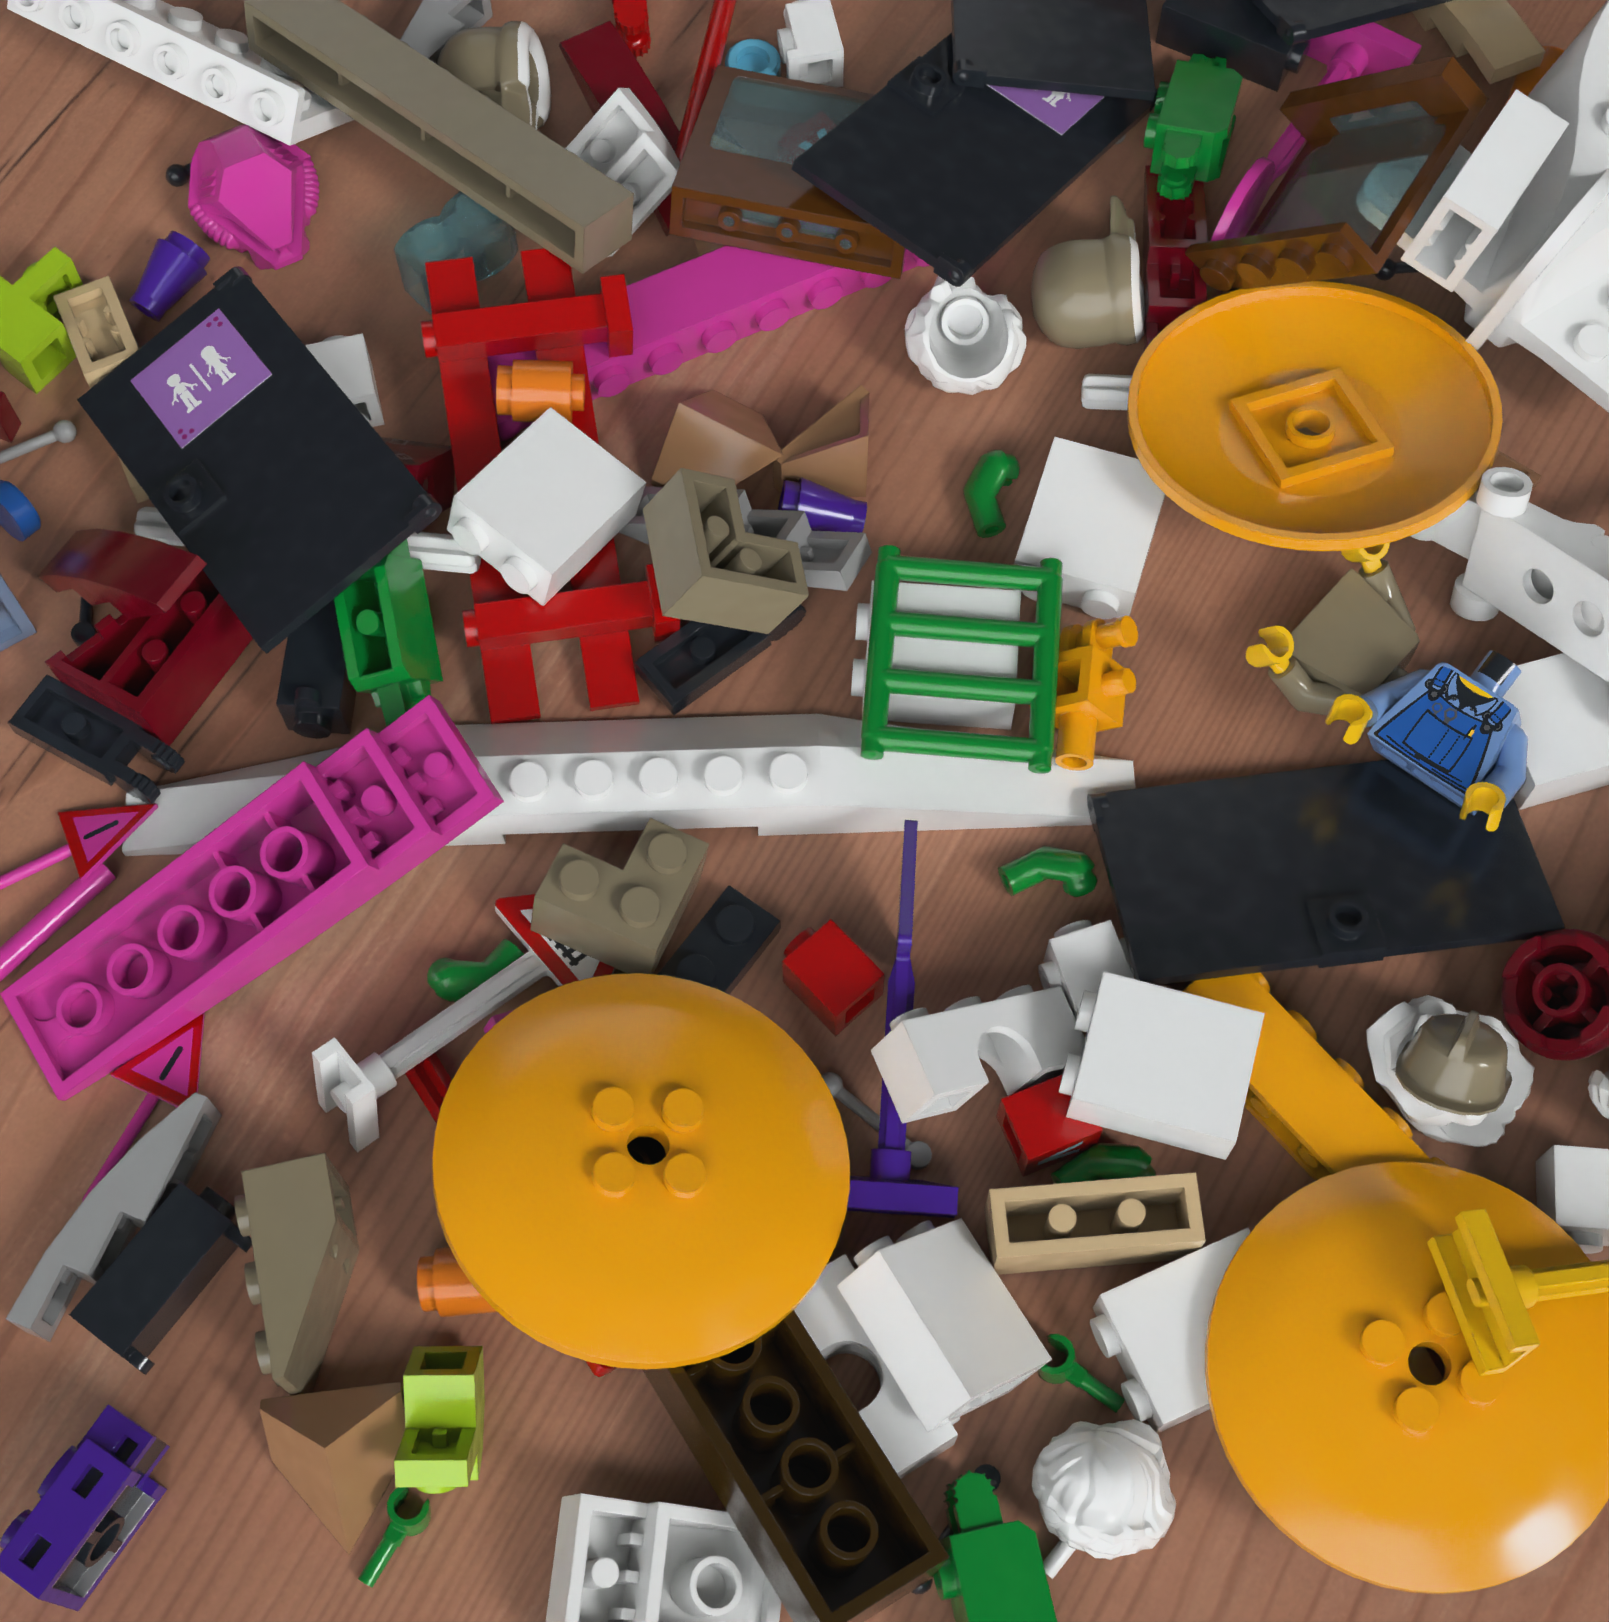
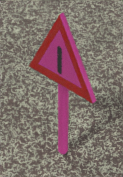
M154 803L152 805L143 804L57 812L68 844L1 875L0 890L70 856L73 857L80 880L84 882L159 806L157 803Z
M205 1012L110 1073L112 1077L147 1093L83 1196L82 1201L127 1153L159 1099L178 1107L192 1094L198 1093Z

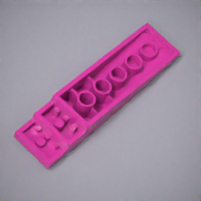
M428 695L381 732L376 733L369 728L364 729L316 767L303 761L2 991L0 995L57 1099L66 1101L188 1024L309 943L436 853L502 804L504 800L440 701Z

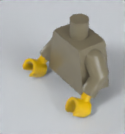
M1390 542L1365 549L1341 550V554L1346 560L1361 563L1362 567L1357 573L1351 568L1291 633L1283 626L1277 625L1259 629V636L1265 640L1268 648L1264 644H1256L1247 648L1246 660L1248 663L1259 668L1270 666L1268 670L1269 677L1297 711L1327 716L1338 696L1343 694L1361 696L1379 685L1408 674L1404 669L1411 661L1420 643V639L1415 632L1416 628L1388 561L1381 559L1388 552Z

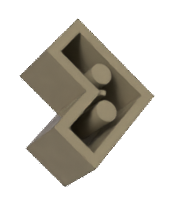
M680 468L643 508L662 616L769 634L809 596L798 542L745 532L734 479Z
M650 818L623 870L563 843L534 896L530 930L627 974H653L701 879L709 843Z

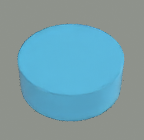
M759 39L743 40L733 45L726 54V67L781 77L780 55L777 49L766 41Z

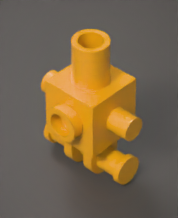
M1130 616L1119 617L1115 622L1106 623L1103 619L1098 618L1087 621L1084 626L1080 624L1066 626L1061 631L1055 727L1058 729L1055 762L1062 768L1076 771L1091 768L1094 763L1096 733L1123 727L1125 696L1135 691L1136 678L1131 669L1124 668L1112 659V652L1114 647L1122 646L1128 648L1136 645L1138 630Z

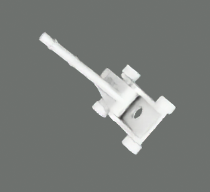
M1495 467L1488 469L1482 474L1478 492L1476 491L1455 512L1437 524L1411 535L1412 538L1422 541L1432 540L1468 559L1465 573L1460 574L1455 580L1450 600V606L1457 615L1467 620L1487 621L1493 619L1500 610L1609 683V536L1604 535L1605 530L1595 524L1576 523L1562 519L1530 503L1529 499L1533 487L1531 479L1519 470L1508 467Z

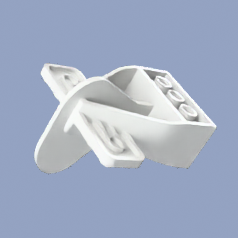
M1607 0L1528 95L1529 98L1544 104L1551 112L1570 124L1497 233L1453 291L1466 302L1464 320L1474 328V331L1465 342L1471 344L1476 351L1480 349L1487 339L1499 348L1518 343L1541 358L1609 412V0ZM1459 145L1397 242V245L1406 251L1472 155L1463 146ZM1427 161L1383 168L1361 199L1363 216L1379 231H1383Z

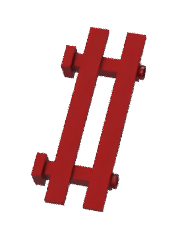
M545 248L520 251L528 302L480 308L473 257L425 262L433 320L420 321L426 358L438 357L458 492L502 452L488 356L535 351L537 360L572 361L573 374H585L584 411H573L572 424L599 445L584 344L607 342L609 358L633 355V325L624 274L600 277L599 294L576 296L572 268L569 264ZM614 537L570 579L572 591L556 593L544 606L531 596L523 597V594L512 589L505 582L501 573L481 558L479 570L470 574L474 609L462 610L467 648L480 646L491 724L541 718L530 647L532 643L579 637L590 711L638 705L640 702L628 630L652 627L654 642L663 641L680 630V619L662 616L653 564L646 565L645 581L621 584Z

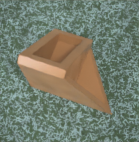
M860 385L781 449L784 455L773 462V481L776 490L781 493L784 480L799 482L800 477H803L845 496L866 497L869 391Z
M712 389L679 402L654 469L651 483L655 487H663L680 468L732 478L735 480L736 485L784 454L763 414Z
M402 1382L267 1398L260 1401L259 1409L273 1464L348 1555H350L395 1475L394 1460L405 1431Z

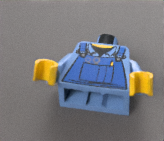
M1492 650L1487 653L1470 677L1452 665L1441 662L1431 671L1418 669L1379 685L1361 696L1353 694L1338 696L1325 719L1327 725H1331L1336 720H1344L1350 723L1343 737V740L1350 745L1355 744L1360 739L1365 727L1372 726L1367 735L1374 751L1461 807L1459 816L1461 819L1465 820L1469 813L1474 816L1477 811L1487 813L1489 817L1485 829L1491 832L1498 829L1503 808L1508 805L1526 780L1528 737L1524 730L1520 728L1521 718L1519 709L1503 698L1521 674V670L1511 660Z

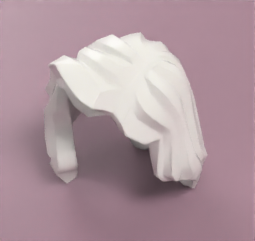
M1426 995L1414 998L1409 1003L1404 1001L1382 1014L1366 1030L1367 1048L1376 1082L1388 1093L1405 1119L1425 1136L1442 1143H1457L1474 1147L1496 1144L1499 1138L1505 1134V1125L1514 1120L1516 1110L1520 1109L1524 1100L1528 1098L1531 1092L1530 1087L1534 1081L1533 1073L1535 1067L1520 1053L1518 1040L1498 1019L1479 1015L1480 1021L1500 1033L1506 1042L1508 1049L1507 1070L1511 1073L1512 1083L1504 1103L1496 1111L1480 1116L1458 1115L1436 1109L1415 1098L1402 1087L1395 1075L1397 1059L1404 1046L1413 1039L1419 1027L1431 1016L1443 1013L1467 1016L1469 1013L1455 1010L1452 1004Z

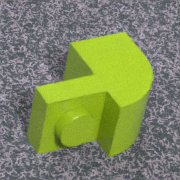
M56 247L52 248L39 261L28 266L22 277L13 285L0 276V362L13 377L35 394H38L76 358L68 333L63 323L58 320L61 315L53 296L82 286L83 282L72 259Z
M414 1346L403 1374L405 1431L394 1460L395 1488L416 1487L424 1493L440 1494L449 1492L456 1487H468L470 1480L479 1479L483 1452L485 1407L483 1346Z

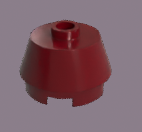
M1561 929L1545 933L1541 936H1535L1523 943L1509 958L1502 973V978H1504L1501 996L1502 1009L1506 1022L1515 1037L1534 1053L1561 1061L1587 1058L1608 1047L1609 941L1589 931Z

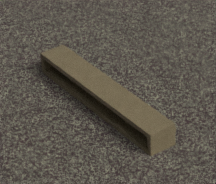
M244 0L248 48L580 273L584 274L632 239L634 193L580 159L575 153L557 144L536 130L532 125L525 123L495 103L488 96L481 94L461 81L447 69L429 60L404 41L397 39L370 21L366 16L359 14L340 0Z

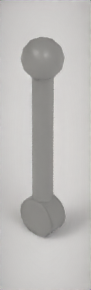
M60 420L55 423L53 430L0 451V464L56 441L69 443L77 435L76 426L71 421Z
M827 1072L821 1075L833 1097H836L879 1132L880 1116L843 1087L842 1078L838 1074ZM906 1138L905 1150L912 1152L911 1168L915 1170L924 1169L931 1161V1148L922 1141L911 1142Z

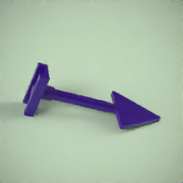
M917 820L904 821L896 956L888 981L885 1036L892 1031L889 1026L890 1022L896 1017L913 1010L915 981L910 952L913 931ZM882 1078L878 1149H871L869 1176H850L847 1211L955 1218L957 1216L959 1187L910 1179L912 1152L905 1150L907 1123L902 1124Z

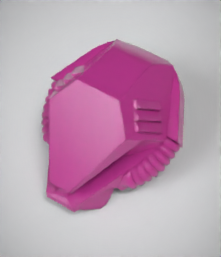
M241 124L199 142L191 162L188 198L190 215L193 216L199 228L210 239H213L215 243L219 242L220 246H225L227 249H235L240 253L248 250L255 266L260 270L271 268L278 270L303 259V256L310 249V242L304 231L305 226L310 225L311 216L317 212L316 208L318 207L320 193L318 175L316 174L314 163L311 161V156L295 144L289 146L246 124Z

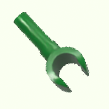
M1049 1334L1047 1336L1048 1343L1056 1350L1063 1352L1068 1358L1059 1367H1050L1045 1364L1038 1370L1039 1376L1051 1384H1062L1068 1381L1075 1387H1080L1117 1413L1123 1405L1125 1398L1089 1374L1087 1369L1076 1362L1075 1349L1068 1338L1060 1334Z
M398 1487L390 1494L387 1501V1513L390 1524L383 1533L381 1542L358 1577L361 1582L372 1588L405 1537L420 1534L429 1525L431 1519L429 1499L423 1504L420 1513L412 1519H403L396 1514L398 1508L405 1502L408 1496V1487Z

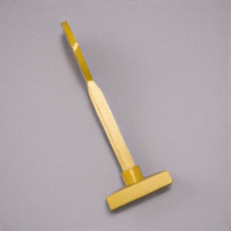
M1486 1208L1461 1211L1454 1217L1458 1225L1457 1230L1452 1234L1433 1236L1427 1241L1479 1376L1504 1373L1541 1344L1527 1311V1308L1533 1307L1536 1301L1609 1292V1259L1529 1269L1525 1265L1509 1266Z

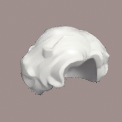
M938 276L933 288L910 311L904 329L905 344L909 358L918 366L920 373L932 382L933 387L948 393L959 392L974 395L984 390L998 388L1007 375L1018 368L1026 348V335L1023 332L1022 317L1013 304L1008 302L1007 295H987L975 284L973 277H970L962 286L955 287Z
M1135 1419L1103 1425L1083 1421L1073 1423L1064 1433L1051 1439L1049 1445L1043 1448L1033 1467L1032 1490L1038 1499L1040 1512L1048 1531L1066 1542L1070 1548L1087 1552L1094 1558L1112 1560L1119 1556L1135 1554L1140 1550L1152 1549L1167 1533L1174 1519L1176 1500L1171 1493L1169 1484L1170 1472L1165 1460L1160 1437L1150 1425Z

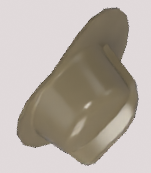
M1471 1010L1467 1016L1445 1013L1431 1016L1419 1027L1413 1039L1406 1043L1396 1062L1395 1075L1404 1089L1418 1100L1436 1109L1458 1115L1480 1116L1496 1111L1504 1103L1512 1083L1511 1073L1507 1070L1508 1049L1506 1042L1500 1033L1480 1021L1479 1012Z

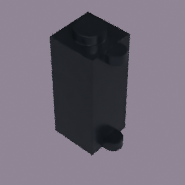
M1165 0L1162 5L1155 43L1190 57L1193 54H1204L1208 58H1225L1226 68L1234 69L1244 79L1278 92L1288 71L1297 74L1301 69L1311 41L1306 40L1298 44L1287 45L1276 33L1277 28L1251 0Z
M334 599L287 638L276 705L288 730H293L295 733L307 738L322 739L329 737L331 733L350 734L357 691L348 679Z
M180 1182L72 1310L69 1316L135 1368L147 1375L155 1365L147 1357L235 1250L239 1247L247 1253L251 1248V1237H243L239 1228L231 1221L236 1215L235 1207L208 1186L198 1196Z

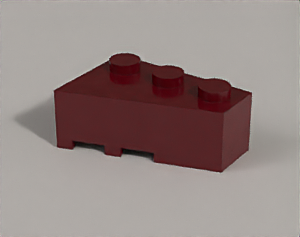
M202 570L166 613L128 619L123 614L114 619L111 614H108L94 625L98 631L97 634L67 656L60 650L46 660L45 663L59 681L139 724L146 733L171 746L249 645L253 637Z

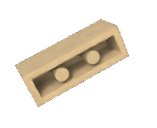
M1196 1172L989 1189L984 1207L990 1263L998 1275L1172 1261L1201 1249L1206 1241Z

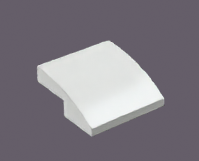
M618 88L565 148L634 193L632 234L671 193L672 184L680 166V161L665 135L630 88ZM616 250L615 252H613V253H612L611 255H609L608 257L613 256L618 250Z

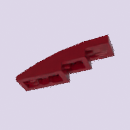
M607 21L560 42L559 47L593 115L599 111L618 88H630L654 119L675 152L680 131L639 62L611 21ZM672 191L654 210L666 236L671 235L669 234Z
M1151 165L1145 166L1144 351L1167 325L1180 315L1207 301V287L1200 276V269L1185 255L1190 244L1208 242L1204 182L1195 180L1189 197H1185L1184 200L1173 199L1171 201L1164 196H1160V193L1157 192L1159 174L1150 173Z
M89 529L76 531L38 577L55 592L73 589L92 606L109 602L128 619L166 613L207 563L196 554L158 540L123 531Z

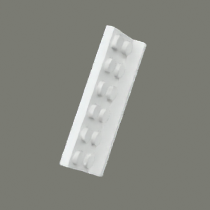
M8 0L7 9L289 146L354 120L248 48L247 35L232 29H220L204 21L202 14L193 9L174 7L162 0Z

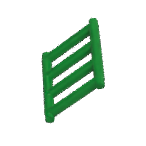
M884 545L879 547L875 567L861 728V757L868 760H879L884 757V752L1020 762L1028 763V770L1033 773H1049L1054 752L1063 589L1062 561L1056 558H1045L1040 561V566L902 556L900 555L901 550L896 546ZM899 581L1037 591L1035 622L900 612L897 611ZM895 636L1034 647L1032 679L892 668ZM890 693L1030 705L1029 737L887 726Z

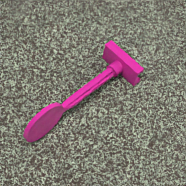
M1372 22L1308 40L1311 41L1307 56L1327 65V73L1317 85L1319 86L1409 66L1418 56L1422 45ZM1292 123L1288 125L1270 150L1268 157L1263 156L1257 159L1247 171L1229 200L1211 241L1246 236L1266 197L1269 187L1275 179L1288 170L1307 142Z

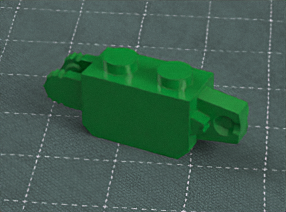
M1193 54L1189 62L1177 60L1171 81H1160L1154 113L1150 112L1146 126L1144 148L1153 149L1150 173L1159 174L1157 192L1160 193V196H1164L1171 201L1173 199L1184 200L1185 197H1189L1195 180L1209 182L1221 176L1235 127L1236 115H1234L1243 79L1234 69L1226 68L1225 58H1208L1204 54Z
M407 539L334 598L348 679L357 692L371 693L376 708H382L386 727L426 696L431 695L430 684L443 681L421 559L410 558Z
M968 1470L964 1476L961 1474L958 1476V1479L954 1480L951 1484H947V1491L943 1493L946 1499L943 1502L948 1505L945 1511L951 1535L939 1541L948 1553L949 1558L933 1578L940 1599L951 1600L955 1622H1057L1036 1532L1019 1520L1003 1523L997 1495H994L992 1492L995 1487L991 1486V1479H987L985 1473H972Z

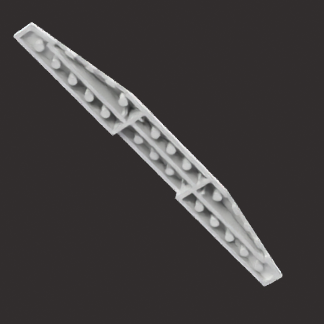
M823 714L455 725L504 802L445 846L506 844V834L644 830L650 818L675 829L758 826V836L904 831L905 820H917V831L1092 825L1087 807V795L1135 789L1134 767L1131 760L1094 755V763L1091 768L1080 771L1068 770L1056 764V749H1054L1052 754L1051 771L1046 774L1029 771L1028 763L884 752L882 759L868 760L861 757L862 720ZM890 724L887 725V726H894V727H903V726L890 725ZM339 748L157 786L161 794L154 803H157L159 807L123 842L122 852L125 856L183 854L303 761L316 767ZM126 793V806L147 804L139 798L137 799Z

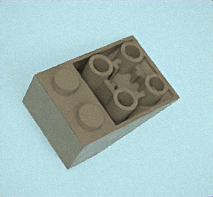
M325 1153L241 1171L245 1194L237 1195L234 1198L235 1213L240 1233L243 1237L251 1236L255 1260L254 1262L245 1263L244 1271L247 1291L253 1305L261 1304L265 1326L264 1331L255 1333L258 1363L262 1374L272 1373V1379L278 1387L281 1386L290 1395L313 1393L359 1254L349 1186Z

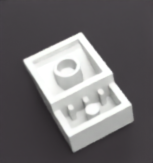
M583 1493L562 1497L546 1622L780 1621L781 1600L728 1512L665 1502L643 1503Z

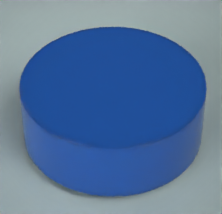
M0 480V525L16 540L23 542L41 528L40 517L31 502L15 485L9 481Z

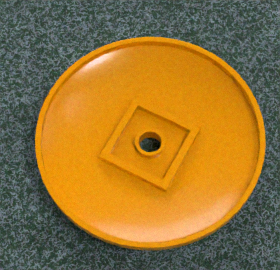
M1326 281L1238 289L1212 298L1180 315L1151 341L1141 355L1129 386L1127 408L1129 435L1142 467L1163 493L1183 510L1223 532L1245 540L1274 547L1307 551L1352 550L1394 542L1419 533L1455 512L1479 488L1482 474L1492 468L1499 447L1503 418L1499 390L1490 369L1471 344L1465 342L1466 339L1452 326L1427 310L1399 297L1370 288ZM1307 427L1309 430L1320 434L1314 436L1305 435L1297 430Z
M632 973L586 978L540 994L517 1007L497 1022L477 1042L460 1065L441 1105L434 1136L432 1178L437 1214L446 1241L458 1265L473 1287L494 1310L513 1326L536 1341L563 1354L601 1365L647 1370L676 1368L701 1363L733 1352L774 1328L800 1304L812 1290L826 1268L840 1237L847 1212L850 1191V1159L845 1130L830 1089L803 1049L781 1027L752 1006L716 988L667 975ZM638 1137H651L661 1143L665 1149L666 1157L656 1164H642L631 1157L627 1145Z
M1384 1162L1339 1171L1322 1177L1299 1189L1280 1202L1259 1221L1230 1261L1216 1291L1206 1335L1205 1378L1215 1429L1226 1457L1241 1484L1256 1505L1279 1530L1299 1547L1323 1563L1353 1578L1380 1587L1404 1592L1448 1594L1493 1587L1523 1576L1549 1562L1569 1547L1591 1525L1609 1499V1292L1536 1301L1533 1307L1527 1308V1311L1541 1344L1504 1373L1479 1376L1427 1241L1433 1236L1452 1234L1457 1230L1458 1225L1454 1217L1461 1211L1486 1208L1509 1266L1525 1265L1529 1269L1591 1261L1578 1244L1552 1218L1520 1195L1482 1176L1457 1168L1431 1163ZM1427 1347L1438 1353L1445 1367V1374L1440 1384L1426 1385L1412 1375L1408 1366V1357L1413 1348Z

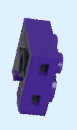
M108 1404L77 1447L72 1445L50 1470L37 1491L40 1494L41 1500L32 1511L28 1509L19 1514L4 1532L0 1541V1547L3 1549L0 1553V1571L37 1599L79 1611L167 1491V1488L149 1475L170 1446L127 1415Z

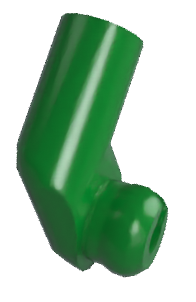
M991 450L980 456L963 487V495L976 533L981 538L996 536L1006 528L996 496L1002 486H1010L1013 483L1012 479H1018L1020 473L1017 458L1002 450Z
M1042 846L998 867L1000 879L1011 896L1047 879L1062 881L1064 892L1068 895L1080 897L1092 892L1098 882L1096 875L1092 871L1095 864L1084 852L1052 846Z
M503 939L482 962L453 960L446 957L437 959L428 969L427 982L441 999L456 1002L524 954L512 942Z
M1099 1142L1091 1145L1054 1171L1051 1177L1054 1184L1156 1176V1171L1150 1165L1152 1157L1140 1146Z

